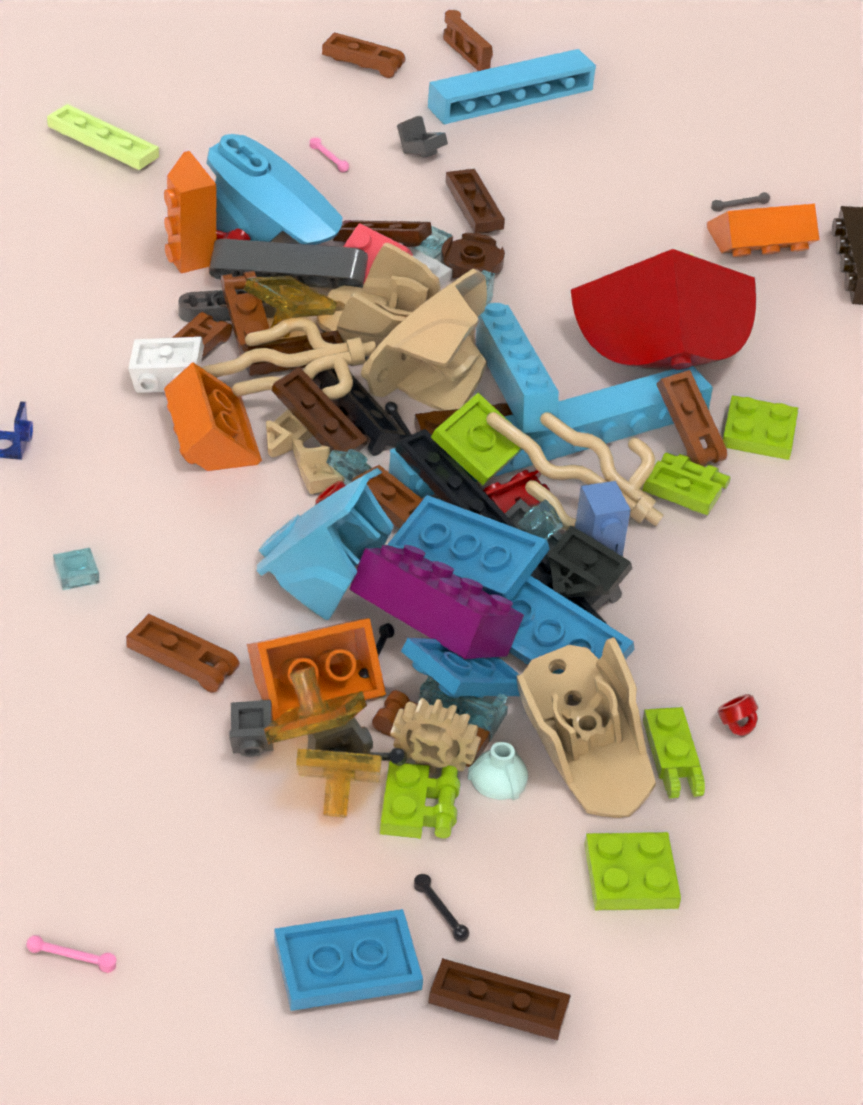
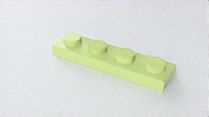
M68 104L47 116L48 127L138 170L159 158L158 146Z

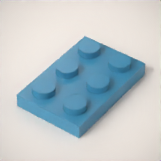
M407 638L401 649V652L413 661L412 666L414 669L422 674L431 676L439 683L438 688L450 697L474 696L476 698H483L484 696H496L504 699L507 696H520L517 686V675L520 674L499 657L464 659L442 646L436 639Z
M403 909L274 928L275 946L291 1011L422 990L423 976Z

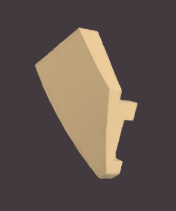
M289 409L275 421H266L268 455L271 457H276L293 450L292 440L298 439L304 443L313 436Z
M292 440L294 456L302 479L310 494L322 493L337 481H343L344 483V475L334 460H330V447L321 445L316 448H305L302 440Z

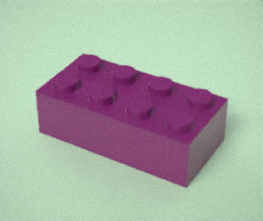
M382 545V548H365L357 568V574L349 588L350 591L427 637L436 639L442 646L464 659L508 656L524 617V614L512 608L513 603L510 600L499 595L487 594L482 591V584L469 578H459L453 574L454 569L451 566L426 559L424 557L426 553L417 547L404 545V548H396L390 545Z

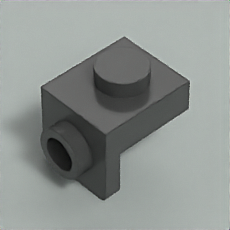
M415 116L397 125L404 153L420 154L421 157H429L437 154L438 148L448 144L445 132H426L422 116Z
M271 700L231 703L229 740L233 754L240 753L243 756L253 757L263 754L264 751H274Z
M352 713L329 722H323L308 729L307 757L313 766L317 767L328 762L325 754L330 748H336L340 752H370L373 748L372 736L365 726H360ZM355 760L361 769L369 766L368 760Z

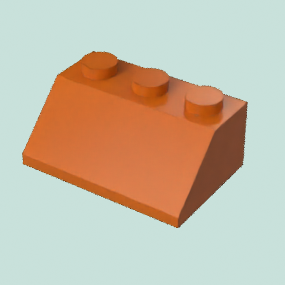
M190 151L183 152L168 173L167 189L164 190V200L168 212V217L164 219L165 229L168 234L165 254L170 263L173 262L181 274L210 267L213 246L216 241V183Z
M815 203L726 211L707 222V229L720 252L732 253L733 257L749 256L751 251L761 250L762 255L781 252L780 248L790 247L791 252L809 250L810 244L820 240Z
M192 362L164 388L168 401L167 408L171 413L174 423L173 430L178 437L181 447L179 451L188 463H196L207 471L254 466L262 461L242 396L234 395L232 388Z
M370 618L356 619L247 644L254 682L262 700H271L273 721L386 695ZM362 668H366L369 678L360 677L359 671Z

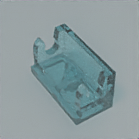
M431 676L428 677L425 683L423 682L420 687L419 700L424 698L429 705H434L436 699H439L442 702V707L447 709L451 705L457 706L456 713L459 716L462 714L470 716L469 724L477 725L479 728L490 731L489 742L507 715L508 706L504 704L508 696L502 693L496 697L493 704H490L472 696L450 697L438 688L439 683Z

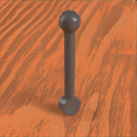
M762 192L759 196L725 202L714 200L712 201L711 209L720 212L726 207L756 202L766 204L770 201V195L767 192Z

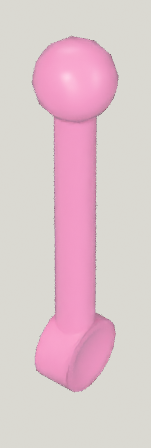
M310 139L311 148L318 149L338 165L337 167L340 172L348 171V162L341 161L321 144V139Z
M37 935L31 936L26 943L28 950L32 953L42 950L93 963L106 973L112 972L116 968L117 959L111 953L97 956L44 942Z

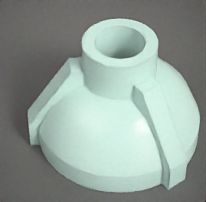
M497 742L492 745L490 750L482 753L468 768V780H471L475 789L486 797L498 800L510 798L515 800L519 798V795L527 785L528 770L511 744Z

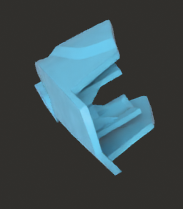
M238 134L224 135L219 143L211 148L209 147L206 164L216 175V230L227 233L238 228L249 235L250 241L271 242L284 231L299 243L307 245H318L338 235L343 217L305 177L273 151L245 135Z
M376 468L328 496L301 516L299 514L294 516L272 534L258 549L265 558L257 564L256 571L261 576L270 571L282 588L325 620H329L357 574L355 566L360 562L365 548H382V545H385L394 525L367 485L369 480L382 472Z

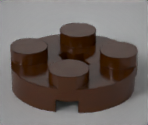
M463 233L462 239L453 241V237H450L443 243L441 263L452 269V278L461 277L470 270L476 269L485 275L486 284L493 281V276L500 273L503 269L505 251L503 247L500 250L496 246L497 241L492 237L479 233Z

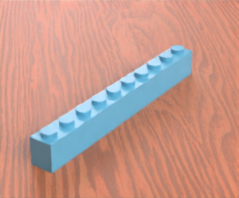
M694 366L681 370L671 369L559 401L558 419L573 430L593 434L607 444L674 424L656 385L661 378L690 370L708 410L713 387ZM509 415L505 417L515 427L521 430L514 415ZM552 431L525 433L541 447L548 461L589 449L573 446ZM395 448L390 449L389 473L420 498L434 495L435 493L395 451ZM522 450L495 476L526 468L533 464L528 454ZM461 466V468H462L475 482H478L469 472H467V471Z

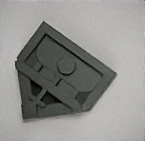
M572 525L552 550L548 551L553 590L563 597L610 595L632 570L631 561Z

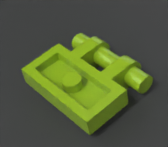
M665 452L662 460L656 462L652 473L643 484L642 491L708 516L721 496L722 488L727 489L731 476L720 473L719 468L712 465L704 467L691 462L688 456L682 454L675 456Z
M389 761L380 834L421 839L422 828L426 826L435 827L434 833L439 838L450 837L452 827L457 822L458 812L454 802L460 794L461 785L460 780L457 778V768L452 765L443 767L441 776L434 779L429 778L430 766L404 763L401 766H396ZM426 798L438 799V804L434 807L425 806Z

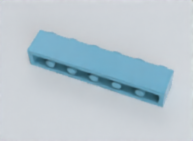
M575 49L429 82L428 108L443 124H449L593 90L596 65L583 52Z
M490 303L485 307V311L478 316L476 346L486 359L487 366L522 432L550 431L542 425L540 417L543 413L549 412L558 418L559 391L509 305Z

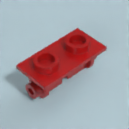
M523 470L513 476L509 482L502 485L500 482H495L483 491L504 514L516 503V500L519 501L520 499L532 508L542 503L528 494L525 486L527 482L532 480L541 484L539 481L541 473L538 470L533 472ZM545 483L541 484L543 487L550 491L549 487Z

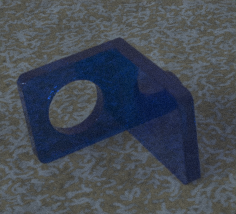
M20 401L14 419V432L0 430V440L4 439L12 442L9 448L0 449V458L22 460L27 442L32 440L33 421H29L27 418V405L24 401Z

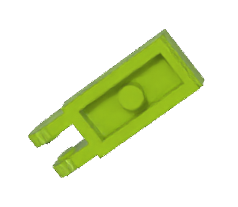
M683 707L644 709V728L659 779L663 780L668 797H679L681 791L679 778L687 777L691 793L694 797L704 796L705 780Z

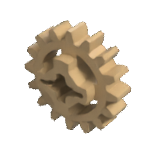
M420 698L417 706L409 701L406 703L404 710L399 709L390 732V736L395 738L394 748L404 749L407 759L412 757L415 760V764L430 766V773H435L437 768L447 767L448 765L456 767L461 772L464 771L466 763L470 765L473 763L481 738L476 736L479 729L478 726L468 725L470 716L468 714L459 716L456 713L457 706L451 705L448 709L444 708L439 699H436L434 705H429L424 698Z

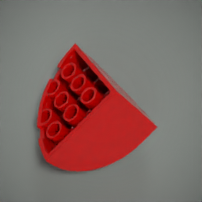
M670 249L571 289V299L575 318L582 334L589 344L605 358L616 363L639 368L681 370L691 366H699L727 359L742 349L751 334L755 320L756 283L755 277L676 249Z

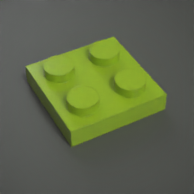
M477 393L435 429L431 438L484 486L523 449L488 425L486 417L489 413L495 412L504 419L506 418L484 397Z
M732 395L723 442L726 448L790 460L799 408L783 403H771L751 397Z
M668 832L586 833L584 846L595 911L679 909L681 894Z

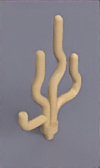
M295 317L283 320L272 328L247 334L245 337L246 344L249 346L266 344L279 340L290 332L303 331L306 333L313 350L285 354L274 349L257 348L243 353L234 360L201 368L217 378L241 372L257 362H269L286 368L306 365L303 371L312 380L318 373L335 368L339 383L322 389L331 400L344 397L353 387V378L348 365L353 367L364 364L365 357L373 353L376 349V344L374 341L362 343L360 337L348 339L345 343H327L322 339L320 331L314 322L307 318ZM268 376L238 382L233 385L232 392L236 396H244L272 390L273 383L282 377Z
M492 412L487 415L486 421L488 425L523 449L528 454L533 466L542 475L554 480L579 479L587 485L616 481L631 510L630 517L640 524L645 518L656 526L664 516V514L653 507L656 500L640 490L654 469L655 456L652 449L639 438L633 437L628 441V448L640 457L641 464L629 481H627L616 471L613 455L602 439L593 434L573 430L549 412L541 415L540 421L542 425L573 446L589 448L597 454L600 468L605 478L603 479L594 471L582 465L557 466L550 463L546 459L541 447L532 438L499 414ZM534 480L526 483L527 493L547 508L553 521L560 528L567 531L571 525L575 527L576 519L566 514L560 500L552 492Z

